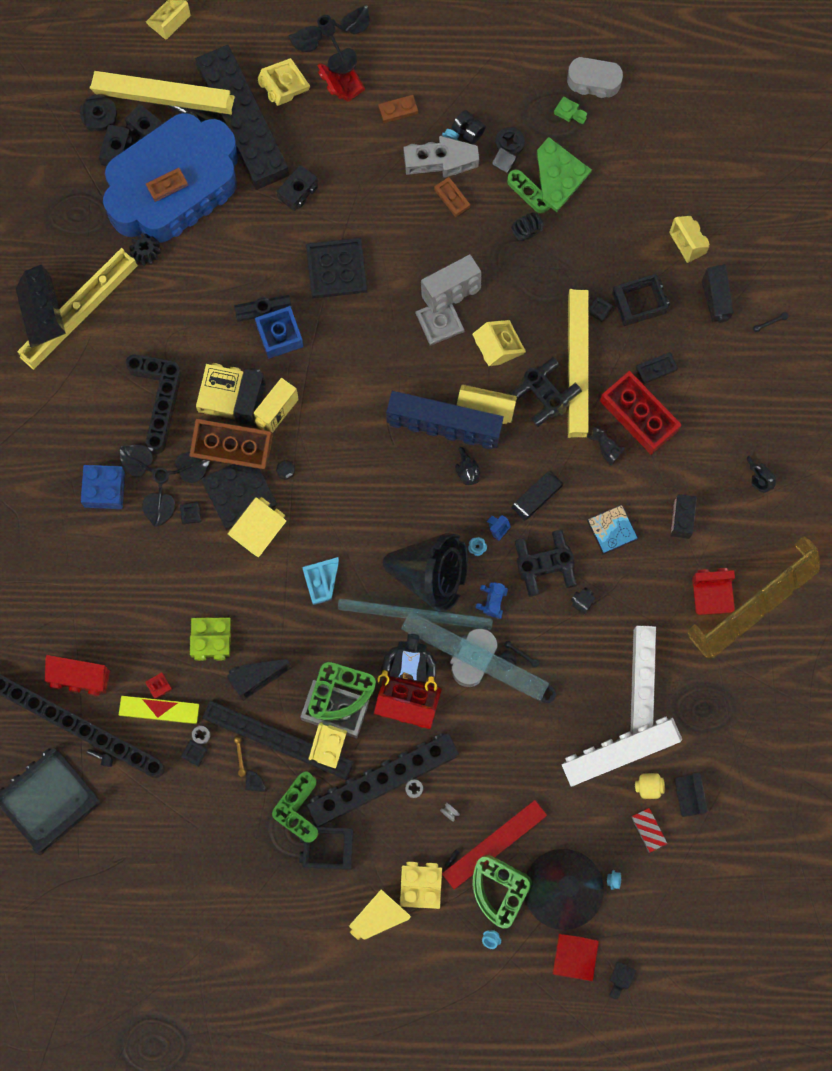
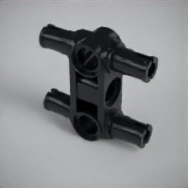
M554 357L541 367L536 366L535 368L527 369L521 380L522 382L509 392L511 395L517 396V401L528 391H532L543 403L544 408L531 418L537 427L550 417L563 415L570 401L582 392L575 382L563 393H559L547 379L548 375L560 366ZM560 402L557 407H553L555 403Z
M563 530L552 532L556 549L539 554H529L525 538L515 541L518 553L516 560L518 572L521 579L525 581L529 597L540 594L536 578L554 572H562L566 588L577 586L573 571L575 568L574 555L570 547L566 545ZM566 555L569 558V562L563 563L559 557ZM530 564L532 570L526 572L523 570L522 565Z

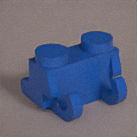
M490 583L489 587L491 588L481 585L480 590L488 592L485 606L477 603L476 609L482 610L488 616L501 619L503 610H500L502 597L507 596L508 588H505V585L501 583Z

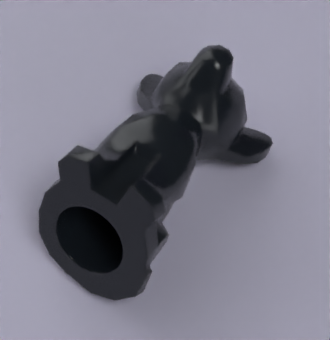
M604 424L603 426L594 427L592 434H588L587 437L590 440L599 442L601 454L609 466H611L626 447L619 446L612 437L607 435L608 427Z

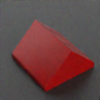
M559 934L553 975L593 981L599 941Z

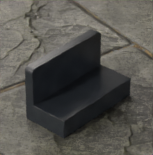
M694 773L690 776L675 778L681 816L687 817L707 813L701 774Z

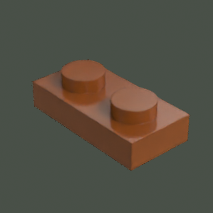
M413 95L378 104L383 123L418 114V108Z
M180 168L146 183V187L154 202L188 186Z
M450 177L434 186V190L455 218L470 208V203Z

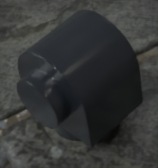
M586 587L580 593L576 592L571 599L573 602L572 607L585 615L595 601L594 593Z

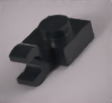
M616 962L609 981L614 983L609 997L616 1000L620 996L622 987L629 988L636 972L635 969Z

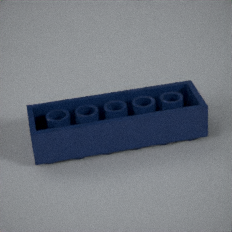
M396 391L391 392L386 412L387 423L392 427H407L408 430L413 432H419L420 430L430 436H445L446 439L452 441L459 439L469 445H474V443L480 444L486 449L497 448L504 416Z

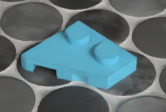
M338 557L302 567L313 605L332 600L339 564Z

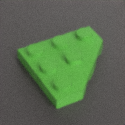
M549 137L537 150L542 201L558 212L589 176L592 169Z

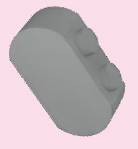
M578 57L569 66L567 83L571 90L579 94H592L600 98H610L620 90L623 72L617 63Z
M475 629L469 632L467 637L463 636L459 644L462 648L459 654H454L450 662L453 664L452 676L454 680L464 687H473L480 683L497 650L496 638L485 629Z

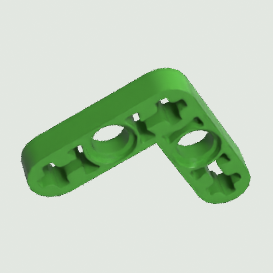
M512 170L508 174V185L536 212L545 213L551 208L547 204H545V207L543 205L538 206L539 202H543L542 191L521 171ZM513 177H514V178L519 177V182H518V181H514V182H513V181H512ZM531 188L534 193L528 196L523 190Z
M303 772L296 778L272 812V816L276 821L305 842L314 841L318 835V829L296 813L316 786V778L309 772ZM294 794H298L297 800L291 802V797ZM282 812H284V813L287 814L288 816H287V818H284V817H283L282 815H280V814H281ZM295 819H299L298 824L295 827H291L292 822ZM304 827L310 831L309 834L302 831Z

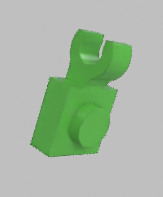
M564 96L554 110L555 115L568 122L573 118L577 122L584 124L587 119V113L583 110H578L579 105Z

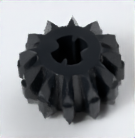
M532 212L517 219L511 228L515 237L520 241H524L541 232L544 224L538 213Z
M138 234V240L132 239L133 245L129 246L130 251H132L130 256L135 258L137 264L141 262L145 266L146 262L149 261V264L152 265V259H159L158 254H161L160 243L153 236L149 238L145 234L144 238H142Z

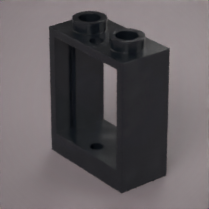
M656 274L613 287L612 295L624 326L666 314L670 304L668 297L663 294L662 281L657 278ZM651 286L659 308L632 316L624 294Z
M244 369L233 411L237 423L254 427L256 422L253 413L261 404L266 385L264 375L258 369Z
M316 827L318 834L344 835L343 864L309 863L310 842H305L300 838V843H304V851H300L299 863H303V868L351 870L353 829ZM305 828L303 832L309 834L310 831Z

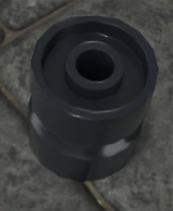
M464 110L453 122L452 129L459 135L463 134V138L473 145L483 135L486 126L478 119L474 120V116L467 110Z

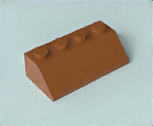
M196 419L189 457L265 469L271 450L273 433L271 431Z

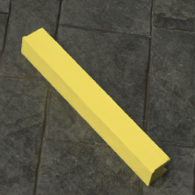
M94 71L90 89L96 95L100 94L231 115L235 98L233 95H230L229 90Z
M121 248L60 308L66 334L33 348L30 347L29 341H27L17 351L20 358L34 370L138 266L135 259L131 258Z
M570 289L568 294V388L576 382L582 390L581 393L570 401L568 406V438L587 437L588 290Z

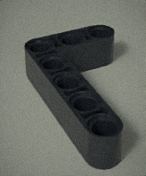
M132 354L126 359L129 373L136 377L159 381L146 443L152 453L160 454L166 446L180 385L181 371L176 362ZM133 363H140L137 368H131ZM152 366H158L156 371H149ZM171 369L177 370L174 375H168L167 373ZM166 387L173 388L169 393L163 392ZM164 404L169 406L165 411L159 410L160 406ZM157 423H165L162 428H155ZM159 440L160 444L158 446H151L153 441Z

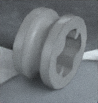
M198 726L192 731V738L198 744H206L210 739V732L206 727ZM199 730L206 732L204 740L196 739Z
M410 780L405 787L407 795L411 798L419 797L423 792L422 783L418 780ZM414 783L420 788L419 792L416 791L417 794H412V791L408 789Z
M446 803V807L444 809L441 808L440 811L454 822V817L460 814L451 805Z

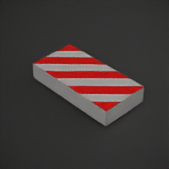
M650 808L631 817L649 853L667 844Z

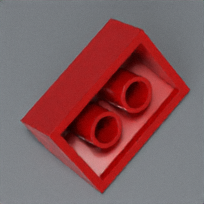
M46 655L45 682L50 684L51 688L61 689L63 686L68 687L69 691L77 693L85 690L88 691L89 695L99 696L100 693L106 694L110 670L105 665Z
M384 677L374 714L417 725L421 728L431 729L442 688L437 687V690L434 691L435 686L428 685L427 691L424 683L396 677H389V682L385 685L387 680Z

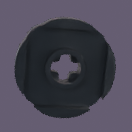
M100 94L92 95L86 99L83 106L81 105L80 117L88 130L104 131L107 130L108 124L115 125L117 109L114 102L106 98V96ZM98 109L101 112H103L101 116L94 115V113H96Z

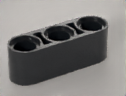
M549 470L511 508L526 521L564 483Z

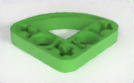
M332 662L324 663L320 668L308 706L309 714L315 719L338 720L356 713L367 703L373 694L376 685L375 678L371 674ZM332 667V671L335 672L330 674L328 679L332 681V684L320 681L321 678L325 680L326 672H324V669ZM346 672L352 673L354 676L353 681L349 683L344 682L342 679L343 674ZM357 675H361L359 680L366 681L369 678L370 683H373L372 686L368 685L367 688H364V684L358 682V686L354 685L357 681ZM335 683L363 692L348 707L336 711H327ZM321 685H326L329 688V692L325 696H321L317 692ZM315 697L321 700H326L325 703L321 701L320 708L323 709V711L318 712L317 714H314V710L312 709V707H316L318 703V700H314Z
M484 855L477 861L473 874V890L476 901L490 921L503 929L510 927L515 921L531 888V879L525 873L491 855ZM486 860L489 861V866H491L487 869L484 868V864L482 863ZM498 865L499 867L495 870V874H493V868ZM501 869H506L509 872L508 879L500 877L499 871ZM483 875L509 888L498 912L491 906L485 895ZM525 880L524 884L526 886L520 892H517L516 890L520 885L517 881ZM510 896L518 898L519 904L517 906L509 904L508 899ZM507 910H510L511 912L507 917L510 921L504 923L501 916H504Z

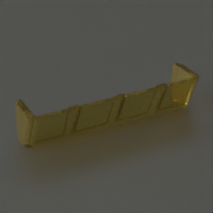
M803 536L795 544L797 549L803 554L800 559L709 633L704 635L695 624L688 630L689 638L706 658L713 659L734 642L737 636H741L761 620L766 612L772 611L788 598L794 589H799L820 571L818 549L810 539Z

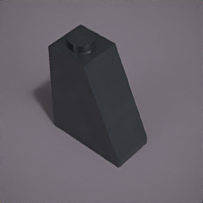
M726 264L708 267L702 279L712 322L718 321V323L728 321L733 314Z

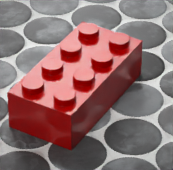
M630 370L606 390L600 398V402L650 455L673 437L681 427V423Z

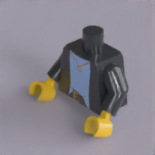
M409 634L407 642L400 641L397 647H393L385 655L381 667L382 674L377 678L378 684L382 676L387 680L385 685L388 684L389 677L425 681V689L427 691L428 685L433 683L435 685L434 691L437 690V684L434 682L436 678V662L431 652L427 651L426 645L419 644L418 635Z

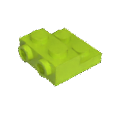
M191 618V658L197 661H204L206 657H214V660L222 661L226 660V657H230L231 618Z

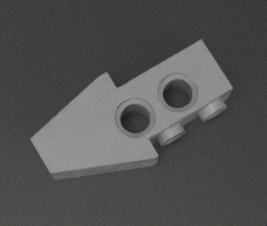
M439 136V143L428 142L425 145L410 144L404 147L406 175L442 171L444 178L479 167L478 147L443 136ZM443 153L445 156L438 157L437 154ZM425 155L427 158L420 159L419 156Z

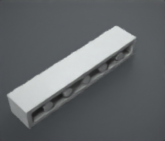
M636 626L634 629L631 734L638 732L637 728L649 724V727L653 726L656 627Z
M667 716L656 720V725L649 727V724L637 728L638 732L631 734L630 731L620 735V739L613 742L610 739L601 743L602 747L595 749L593 746L583 750V755L577 757L576 754L566 757V762L562 764L570 786L572 787L681 742L682 737L674 719H667Z

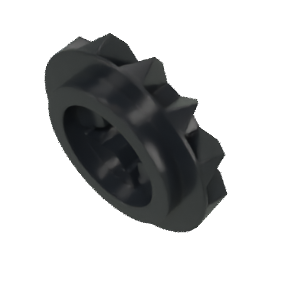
M507 127L498 132L495 143L497 150L503 147L513 154H518L523 149L525 140L521 131L513 127ZM513 137V143H514V144H510V145H508V147H507V141H506V140L509 141L510 138Z

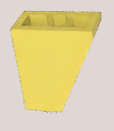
M380 890L349 925L352 929L350 933L357 940L360 938L366 940L408 921L411 916L383 890Z

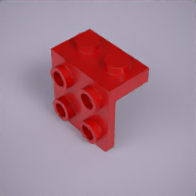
M322 63L317 65L320 70L318 71L320 77L324 81L326 80L328 84V91L339 99L349 102L365 90L354 69L346 74H335Z
M728 568L717 569V572H709L708 569L698 570V573H695L692 577L696 614L732 613L735 610L732 581L735 579L734 570L728 571Z

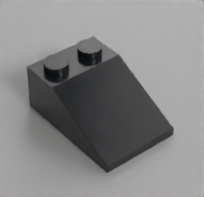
M287 659L247 664L241 667L235 666L229 671L227 678L242 701H244L290 670L291 666Z

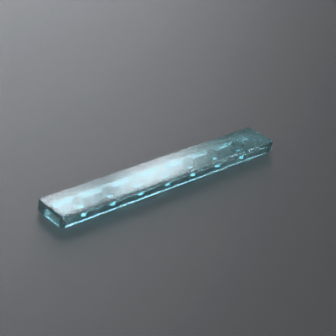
M345 599L338 601V610L489 630L492 629L493 623L492 619Z
M411 611L401 627V630L409 634L418 635L419 639L538 701H541L549 685L545 680Z

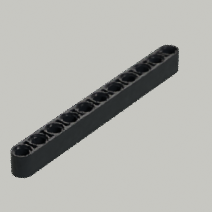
M0 675V682L5 681L6 684L5 688L0 690V696L150 777L159 778L163 775L164 765L158 759ZM22 690V697L14 699L15 692ZM38 699L39 706L32 709L31 702ZM55 708L56 715L49 718L48 711ZM72 717L74 720L72 726L65 727V720ZM84 727L91 728V732L87 736H82V729ZM102 736L108 737L105 745H99V738ZM124 745V753L121 755L116 754L117 746ZM136 754H141L142 761L134 764L133 757ZM154 763L159 764L158 772L151 773L150 766Z

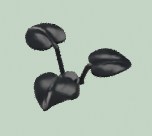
M364 5L347 14L342 19L340 25L334 19H331L329 15H322L317 20L318 27H305L289 35V39L299 51L310 52L318 47V40L322 39V34L330 37L338 53L333 54L329 58L328 68L335 74H346L356 66L357 55L351 48L341 51L333 35L336 27L345 33L350 31L351 34H359L366 30L370 22L368 7Z
M143 445L121 446L120 459L124 469L130 475L136 477L142 476L146 469L153 473V479L158 483L159 495L156 493L148 494L142 503L145 516L155 527L165 523L174 512L175 503L173 497L168 494L162 495V484L167 483L169 475L180 473L183 481L188 483L198 482L205 475L210 461L189 457L190 452L180 454L175 460V465L179 470L152 469L148 466L152 463L153 456L147 447Z

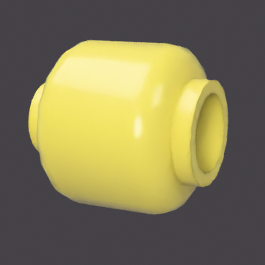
M643 773L640 775L639 781H635L636 792H640V796L643 799H658L661 797V794L665 793L664 778H661L658 773Z

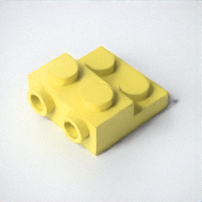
M291 58L261 69L258 76L260 87H265L269 100L275 102L277 106L292 101L295 95L306 92L310 88L309 83Z
M406 862V866H402L400 907L440 909L442 868H438L437 863H426V867H419L417 862Z

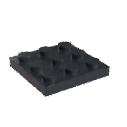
M361 238L306 244L312 299L367 293Z
M232 464L201 479L226 530L233 527L255 497L258 499L260 497L264 498L270 503L268 507L271 509L278 506L259 468Z

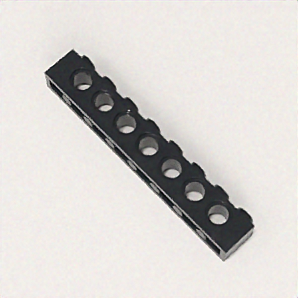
M440 733L433 737L434 741L428 744L423 742L415 746L416 750L411 753L407 750L399 754V759L393 762L389 759L381 763V768L375 771L373 768L362 773L363 777L357 780L355 777L347 780L345 786L341 788L336 786L328 790V795L322 798L318 795L310 799V804L307 806L317 827H321L408 783L410 780H414L459 757V753L449 733L446 735ZM433 747L439 748L441 751L440 756H431L430 749ZM415 756H420L424 762L420 766H415L412 763V759ZM403 765L406 768V772L403 775L396 774L394 771L396 766ZM378 775H387L388 781L385 784H380L377 781ZM368 783L371 786L370 791L362 793L359 790L360 785ZM344 792H351L353 798L349 802H344L341 798ZM333 801L335 808L332 811L325 810V802Z

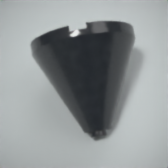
M444 533L388 553L383 559V567L386 572L435 610L448 611L457 603L461 596L456 594L459 585H465L468 569L467 548L465 542L459 541L460 535Z
M570 849L549 851L537 858L526 874L532 882L525 898L527 907L537 920L550 928L558 930L578 928L590 921L601 906L604 893L601 874L596 865L580 852Z

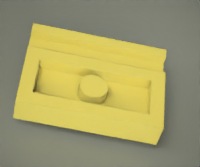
M320 722L309 760L313 759L318 763L336 768L347 731L331 725L327 726Z

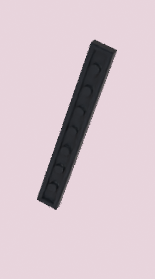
M211 700L202 719L344 780L347 779L354 761L340 756L336 768L318 763L316 760H309L313 744Z

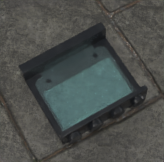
M54 747L45 750L41 754L42 758L37 762H31L25 768L26 771L22 775L14 776L10 780L11 784L0 789V808L33 846L32 849L38 855H42L102 803L62 754Z

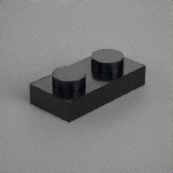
M671 352L635 367L643 384L678 370Z

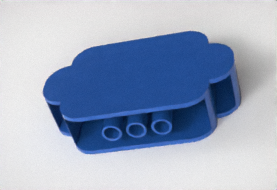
M182 113L175 115L113 158L105 170L109 188L104 194L103 204L108 218L117 232L127 237L147 234L149 238L153 236L159 243L166 242L173 237L179 236L188 226L195 225L202 216L209 215L216 206L223 205L235 192L237 186L234 167L238 162V151L232 131L220 120L209 119L201 123L194 115ZM180 168L188 186L154 202L146 187V183Z

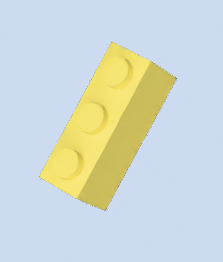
M461 385L457 406L504 416L502 424H507V422H512L517 396Z

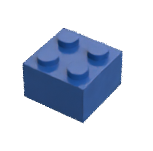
M291 306L255 318L268 359L304 347Z
M84 465L81 503L84 508H123L125 481L123 467Z

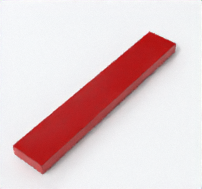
M534 800L443 872V877L455 890L474 874L477 861L482 856L491 855L496 857L543 820L547 814ZM486 860L485 862H482V863H483L484 866H485L487 863H489V861Z

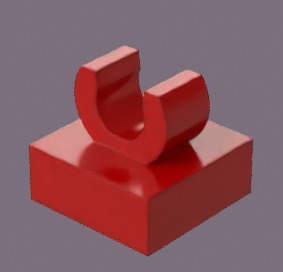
M162 672L145 682L154 699H158L172 690Z

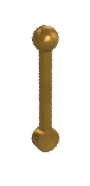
M236 736L234 742L237 746L240 768L238 775L244 777L246 771L243 768L240 746L242 739L240 736Z

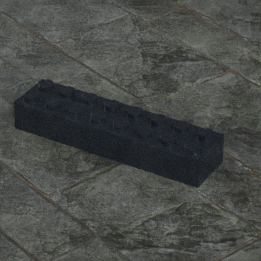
M229 45L195 58L197 69L206 87L229 90L230 95L235 97L232 115L219 113V115L234 134L238 154L255 190L288 177V166Z

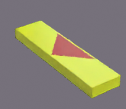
M121 696L119 716L197 724L200 705Z

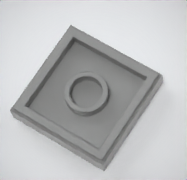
M452 303L444 311L432 314L429 306L415 311L430 346L464 332V328Z

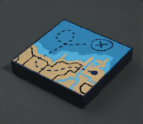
M622 505L587 519L588 525L603 555L638 540Z

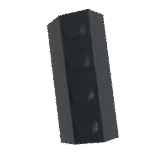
M42 264L24 271L16 287V293L29 345L33 348L64 335L66 332L49 273Z

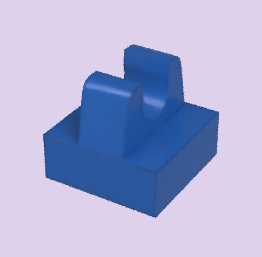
M503 515L499 519L491 516L487 520L493 537L498 541L511 528L508 519Z

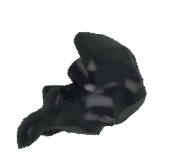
M460 447L458 450L461 455L460 466L459 464L455 465L456 472L463 484L474 485L480 480L479 466L475 460L471 461L464 448Z
M749 455L747 461L750 464V470L756 474V476L752 475V486L763 493L773 490L776 485L775 475L763 463L758 465L753 462Z

